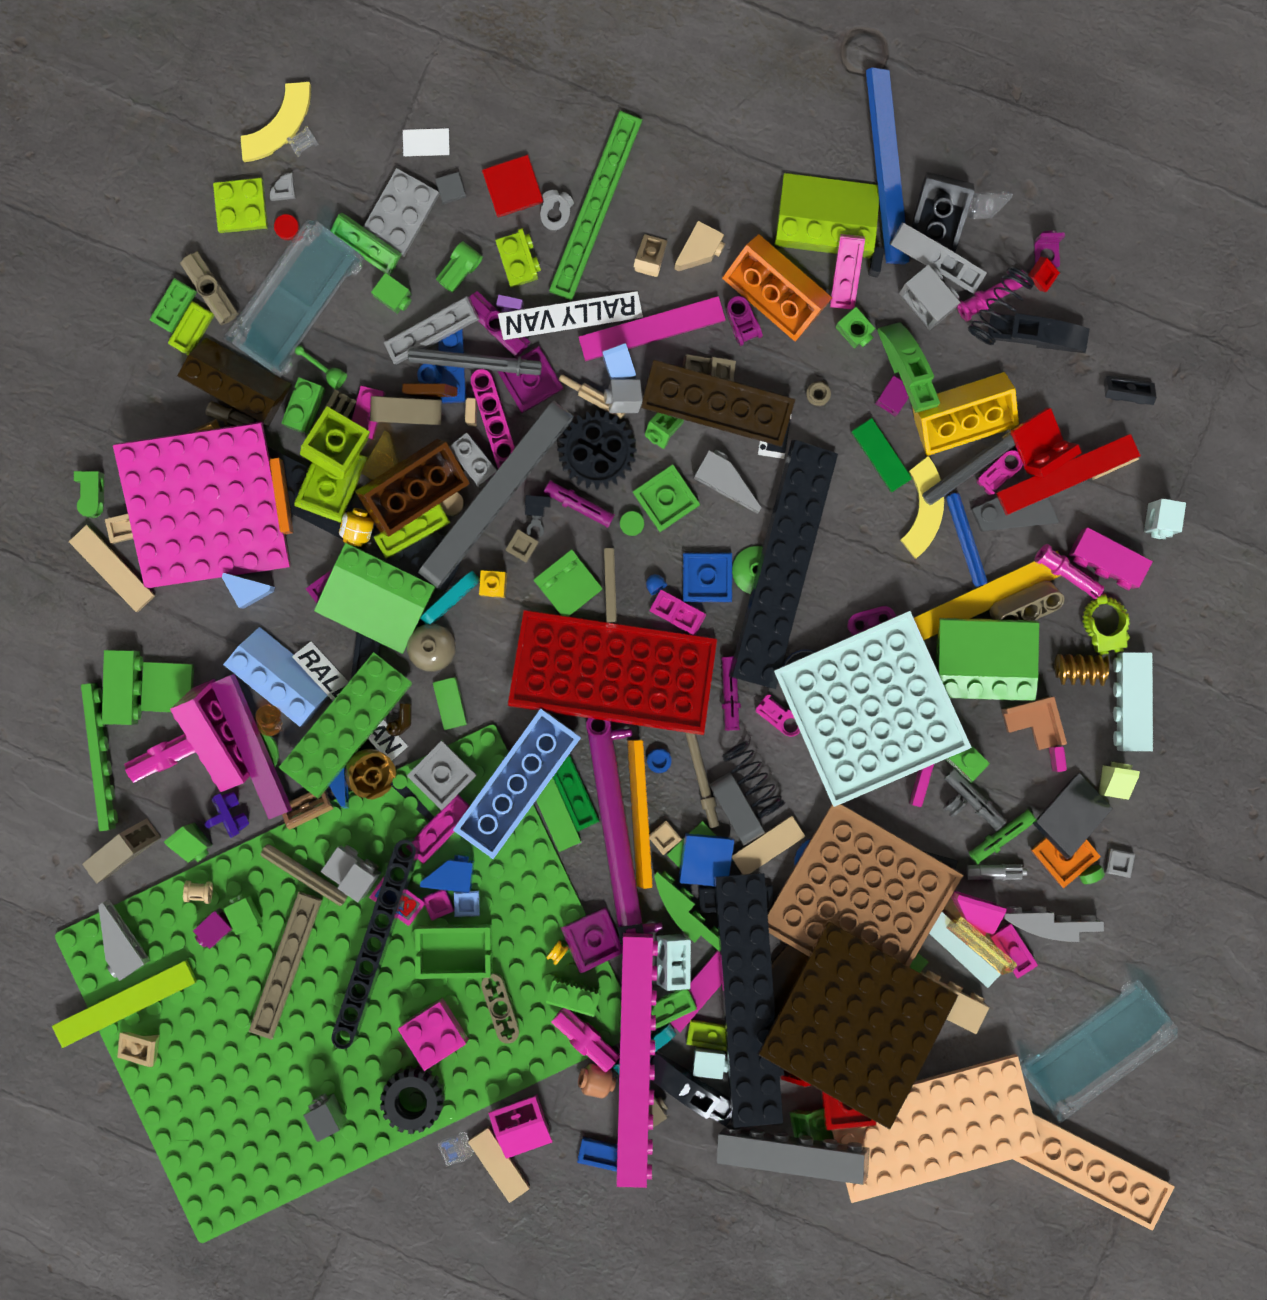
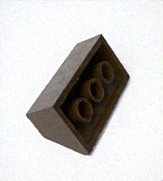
M205 338L188 355L177 375L185 382L249 417L262 422L268 427L292 386L291 383L208 338Z

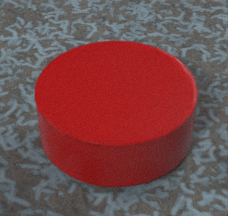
M283 214L275 220L274 230L281 239L292 240L298 235L300 226L292 215Z

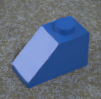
M455 855L454 859L450 858L420 882V887L469 893L472 888L475 861H470L469 856Z

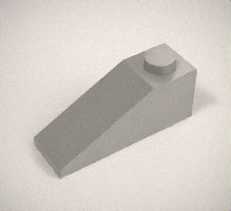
M715 450L714 453L708 451L694 479L758 514L761 506L731 462L727 461L728 456L718 450Z
M107 900L98 905L105 960L108 963L107 968L114 978L117 977L120 981L148 963L150 959L110 900Z

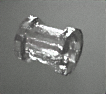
M305 126L304 130L291 138L289 136L286 138L297 157H300L301 153L314 145L316 147L319 145L308 126Z

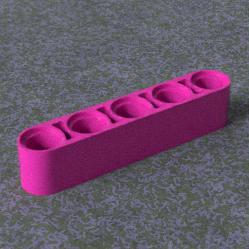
M479 369L472 374L471 385L499 469L508 458H502L498 455L500 447L509 446L512 453L515 446L494 380L487 370ZM487 377L489 383L486 387L480 388L476 386L478 378ZM487 400L496 401V407L492 411H486L483 407L484 403ZM493 424H503V431L500 434H493L491 432Z

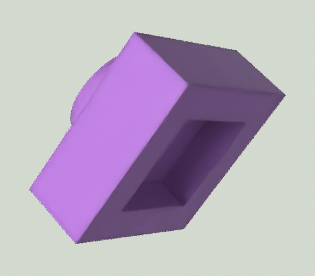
M498 295L496 305L501 310V313L523 310V300Z

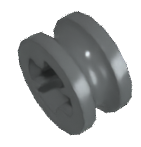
M959 793L954 795L943 807L945 811H950L949 815L951 817L957 815L967 804L966 800L960 799L961 795Z

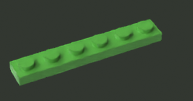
M98 683L82 684L81 690L99 831H106L116 828L115 824L118 823V814L116 809H113L112 800L115 798V790L113 785H110L109 775L112 774V766L110 761H107L106 751L109 749L108 739L104 736L103 727L106 724H102L100 702L103 700L101 688H98Z

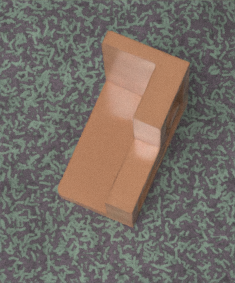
M1048 696L1001 709L1007 733L1031 727L1037 750L1067 744L1055 697Z

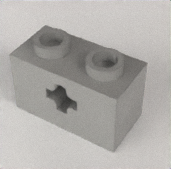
M467 433L449 446L457 461L480 489L487 485L497 472L496 468Z

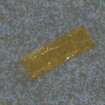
M964 918L954 919L947 925L946 928L1001 975L1013 972L1016 968V962Z

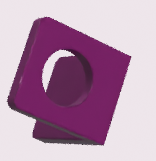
M1055 230L1043 231L1034 240L1035 264L1040 258L1041 251L1049 249L1054 254V259L1051 263L1056 268L1060 266L1059 242L1065 237L1064 232L1057 233Z

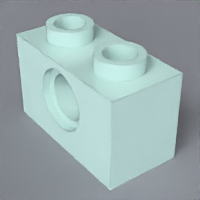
M1159 499L1148 503L1144 532L1151 533V537L1156 539H1166V537H1173V534L1182 532L1186 503L1167 499Z

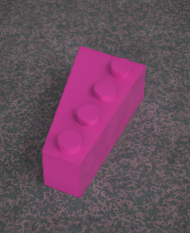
M215 679L193 687L170 710L174 719L185 733L187 740L198 754L200 761L209 772L212 781L222 792L243 784L250 775L211 683L216 682Z

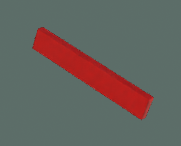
M1129 434L1068 461L1044 478L1034 476L996 493L1007 516L1136 459L1141 455L1132 435Z

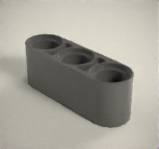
M730 772L709 783L743 845L765 834Z

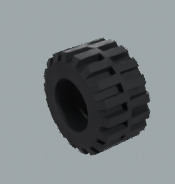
M407 1066L404 1070L401 1068L389 1078L383 1088L380 1100H382L380 1109L381 1111L384 1110V1119L390 1120L389 1125L392 1128L394 1126L399 1127V1132L403 1133L404 1130H408V1134H414L417 1130L419 1133L423 1132L426 1127L430 1128L437 1121L443 1109L445 1094H443L444 1086L438 1082L440 1078L437 1075L433 1076L431 1074L432 1071L430 1069L424 1071L421 1066L416 1068ZM407 1087L418 1088L426 1096V1107L418 1112L405 1109L399 1100L400 1091Z

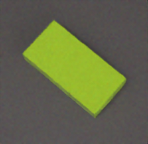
M191 302L168 344L189 355L198 345L214 314Z

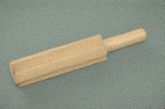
M565 375L559 377L560 382L578 391V396L609 412V406L605 404L602 392L586 383L581 385ZM610 413L614 416L617 415L620 420L625 415V413Z

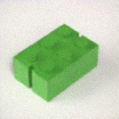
M492 924L418 925L415 928V951H421L423 948V952H418L415 956L416 979L491 978L493 974L492 951L487 950L492 948Z

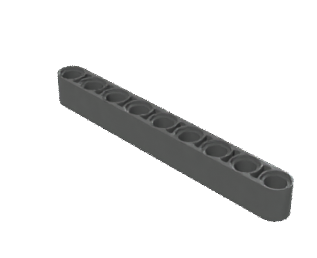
M553 401L546 408L418 572L436 588H439L566 429L574 417L556 401Z

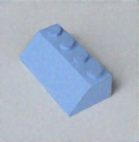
M259 627L236 648L223 665L298 726H305L329 696L294 660L292 652Z

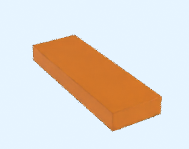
M280 458L270 459L279 529L283 534H292L294 531L284 463Z

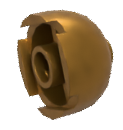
M376 749L358 751L346 764V782L350 789L359 797L371 800L382 797L391 789L392 786L390 784L393 781V777H396L394 763L386 754Z

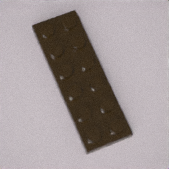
M653 359L640 408L782 447L795 399Z

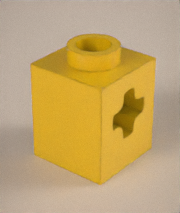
M481 570L479 595L506 598L507 573Z

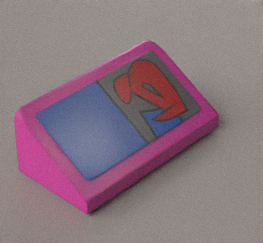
M384 877L369 897L374 902L377 901ZM391 890L386 892L387 899L391 902H396V893ZM406 890L398 919L407 926H410L424 907L425 902Z

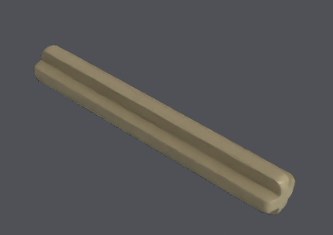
M267 844L261 851L260 855L335 904L342 906L345 903L348 895L270 844Z

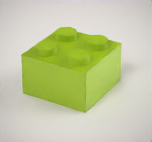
M326 406L301 445L300 455L343 480L367 443L370 431Z

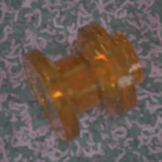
M264 705L257 710L256 721L261 734L273 736L281 731V713L276 706Z

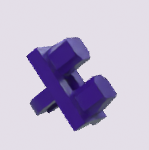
M234 792L222 796L218 794L211 799L219 815L207 820L204 823L206 828H211L222 822L229 837L232 838L249 825L244 813L232 818L228 810L239 804Z

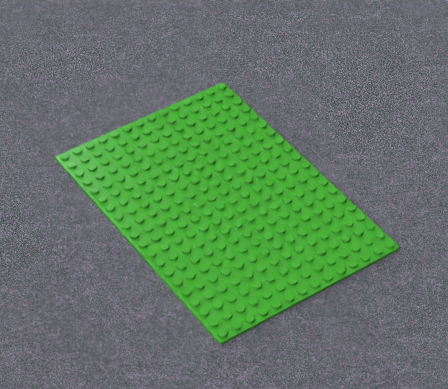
M489 725L447 745L477 774L459 793L469 805L473 803L509 753L495 725ZM424 756L397 769L396 777L393 778L392 782L397 789H403L407 786L435 817L441 809L407 777L426 757ZM393 787L382 797L373 800L359 797L351 791L349 792V808L347 809L342 808L337 799L330 801L334 809L290 830L286 827V824L280 825L114 905L150 959L148 963L120 981L117 977L114 978L107 968L108 963L105 960L99 913L56 933L55 939L88 1008L185 960L188 961L197 980L195 984L99 1030L194 1234L200 1243H205L589 1058L587 1055L584 1056L577 1051L569 1042L570 1039L551 1022L562 1009L561 1007L546 1003L553 977L555 976L558 979L562 977L563 980H571L572 983L576 981L577 984L581 983V985L585 984L586 987L590 985L591 988L600 989V998L594 1017L575 1011L572 1012L584 1023L587 1022L600 1033L602 1039L611 1047L620 1043L622 988L609 961L580 973L570 949L567 950L557 965L553 964L554 961L552 959H546L551 949L559 940L563 947L568 946L561 927L586 916V913L534 804L494 859L456 832L424 864L417 858L407 890L422 901L424 896L440 889L420 887V882L450 858L454 859L455 855L469 856L470 861H475L471 891L479 890L480 916L455 917L453 911L431 921L424 905L410 926H407L397 918L356 1041L347 1049L335 1047L331 1038L376 904L369 897L385 876L396 843L406 837L415 838L429 823L416 810L418 800L413 796L404 798ZM404 843L402 845L403 853L411 855L412 853L406 848L408 844ZM270 844L338 888L339 884L321 871L337 847L349 845L358 852L357 856L364 861L369 859L379 866L377 870L381 874L365 898L356 902L348 896L345 903L339 906L263 858L260 854L263 848ZM395 867V876L403 879L405 876L404 870L400 867ZM185 881L206 884L208 881L212 882L213 894L211 903L205 904L204 901L194 900L184 902L183 890ZM447 890L454 907V891ZM302 891L321 898L323 901L276 1033L271 1040L251 1033L249 1029L298 892ZM242 894L243 898L251 895L263 920L262 923L238 935H235L234 930L230 931L211 949L207 946L203 947L195 939L196 934L193 930L210 914L219 908L225 913L223 908L230 905L228 900ZM379 914L380 923L388 925L389 918L387 915ZM492 924V948L487 951H492L493 972L500 974L504 979L520 1028L518 1038L513 1043H503L497 1037L481 987L483 978L416 979L415 956L418 952H423V948L421 951H415V928L418 925ZM372 937L371 944L373 947L381 948V941L376 937ZM367 960L363 961L364 968L367 971H373V964ZM490 978L489 983L486 985L487 988L491 987L494 992V996H489L490 1000L497 996H504L503 992L497 993L496 987L499 981H494L493 978ZM356 984V991L359 994H365V987L361 984ZM443 997L469 1040L466 1045L428 1068L432 1071L431 1074L433 1076L437 1075L440 1078L438 1082L444 1086V1106L437 1121L430 1128L426 1127L423 1132L419 1133L417 1130L414 1134H408V1130H404L402 1133L398 1131L399 1127L394 1126L392 1128L389 1125V1119H384V1110L381 1111L380 1104L382 1103L380 1097L389 1078L401 1068L404 1070L407 1066L416 1068L421 1065L398 1031V1027L401 1023ZM498 1001L493 1006L494 1011L499 1015L505 1014L508 1010L507 1004L503 1001ZM348 1007L349 1015L355 1018L358 1017L357 1010L353 1007ZM511 1016L503 1020H497L498 1023L504 1022L505 1029L502 1031V1034H507L508 1038L512 1037V1032L515 1031L514 1028L510 1029L507 1024V1020L512 1019ZM340 1031L342 1039L350 1040L348 1032ZM130 1032L140 1036L159 1035L158 1056L154 1066L147 1067L118 1058L120 1033ZM407 1087L399 1093L401 1105L409 1111L418 1112L427 1105L426 1096L418 1088ZM324 1093L326 1096L334 1093L347 1120L340 1131L317 1142L303 1115L309 1109L308 1105L312 1103L314 1098ZM195 1109L193 1145L172 1144L171 1138L174 1134L175 1140L189 1141L190 1135L193 1132V1126L190 1123L191 1113Z

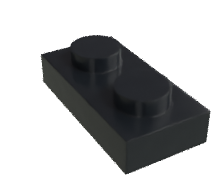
M1106 375L1104 381L1105 398L1115 401H1130L1141 405H1154L1157 398L1155 383Z

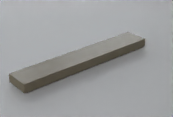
M302 891L298 892L249 1032L271 1040L274 1038L323 899Z

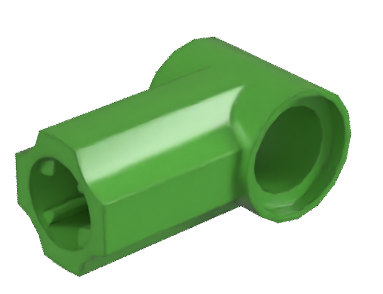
M464 241L455 248L450 257L451 260L436 278V281L452 293H454L468 273L471 274L478 267L483 259L480 253Z

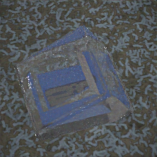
M465 1132L437 1143L446 1166L464 1162L474 1154Z

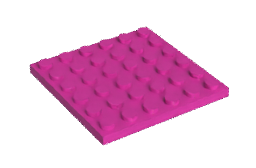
M262 422L115 443L113 445L144 587L152 588L220 578L223 573L240 575L290 567L291 563L285 534L281 533L279 529L270 458Z

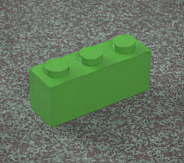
M104 650L102 724L136 725L138 720L141 719L142 711L141 705H138L139 695L142 694V681H139V671H142L143 658L140 656V651Z

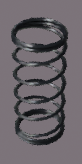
M1008 267L1007 274L1009 276L1001 277V282L1005 288H994V294L998 299H986V304L990 310H979L978 313L983 322L974 320L971 321V325L968 327V331L973 336L988 345H994L995 339L982 328L973 325L974 322L988 326L998 334L1002 333L997 328L991 326L982 317L981 312L991 313L1004 322L1009 323L1006 318L991 308L988 301L999 302L1010 310L1017 312L1014 307L1005 303L997 295L996 289L1010 292L1019 300L1024 301L1022 296L1011 291L1006 286L1003 278L1013 279L1029 290L1035 285L1031 277L1017 268ZM1014 273H1016V274H1018L1019 276L1023 277V278H1024L1025 280H1027L1028 282L1022 280L1021 278H1019L1018 276H1016Z
M744 741L724 753L722 757L724 762L752 752L744 761L731 770V773L758 764L756 768L738 782L739 785L756 777L766 775L745 793V796L766 787L773 786L764 796L753 803L752 807L780 797L777 802L757 814L758 818L761 819L781 808L786 802H784L781 795L761 801L773 791L775 784H768L755 789L768 777V773H760L748 778L761 766V762L756 761L740 767L755 752L754 750H748L735 755L750 745L749 741Z

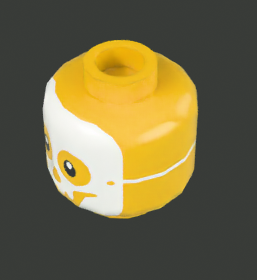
M354 508L353 512L344 513L339 529V535L343 538L344 543L352 546H362V543L369 542L374 521L367 515L368 512L366 510Z

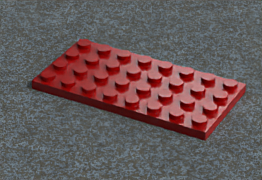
M524 610L508 706L532 710L542 709L545 712L704 735L717 639Z

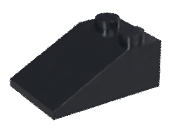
M926 171L911 227L955 253L975 191L974 183Z

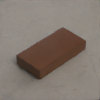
M403 384L402 392L414 397L457 396L458 388L447 384Z

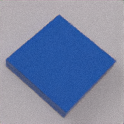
M683 553V602H732V553Z
M685 833L678 878L679 883L715 886L714 877L729 876L734 839L731 837Z

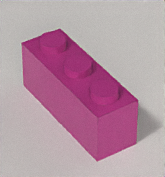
M1088 527L1081 529L1068 554L1074 558L1073 562L1085 568L1088 565L1096 569L1095 574L1105 579L1111 577L1117 580L1116 584L1126 590L1140 587L1153 562Z

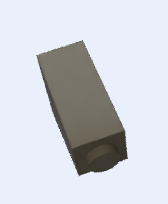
M146 818L119 833L82 865L97 884L121 869L161 839V836Z

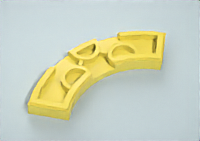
M310 82L285 84L283 104L276 117L261 130L241 136L242 160L244 162L255 161L272 155L274 151L278 150L285 143L287 144L296 135L305 115H307L310 105Z
M929 456L908 472L917 489L919 508L912 527L900 541L914 559L919 557L931 544L939 529L944 510V497L933 505L927 504L922 497L924 492L941 481L939 473Z

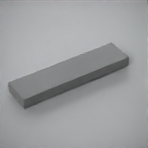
M466 296L386 340L384 344L393 364L397 365L408 359L409 349H426L479 320V317L470 298Z

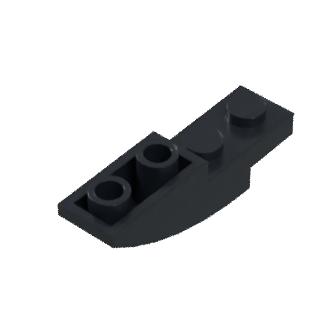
M1016 313L1015 316L999 314L1009 321V323H1006L996 315L991 314L989 324L1002 333L998 334L989 327L988 333L995 340L1036 345V348L1086 353L1090 328L1032 315Z
M656 1051L655 1055L650 1059V1065H655L654 1080L652 1081L694 1112L706 1119L710 1117L720 1124L727 1126L732 1119L730 1098L700 1081L697 1076H693L691 1071Z

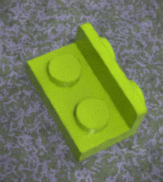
M523 228L518 229L516 234L495 240L510 288L538 280L537 272L541 271L537 257H531L529 249L534 247L530 235H524Z

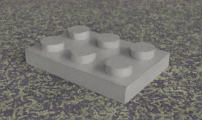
M396 168L363 227L402 254L401 256L405 257L440 193Z

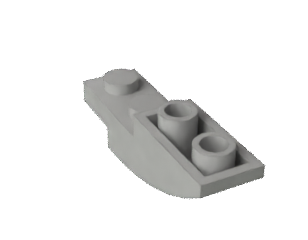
M903 222L890 242V245L925 266L929 264L932 269L936 268L942 276L973 294L987 274V272Z
M1032 906L1031 910L1022 911V907H1007L1006 914L1003 917L1026 932L1058 941L1079 942V932L1104 931V921L1096 919V915H1081V919H1071L1070 915H1057L1056 920H1054V913L1046 910V906Z

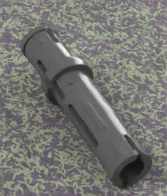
M955 768L943 778L976 810L975 813L979 817L982 816L995 831L999 830L1007 822V819L992 806L993 803L990 800H986Z

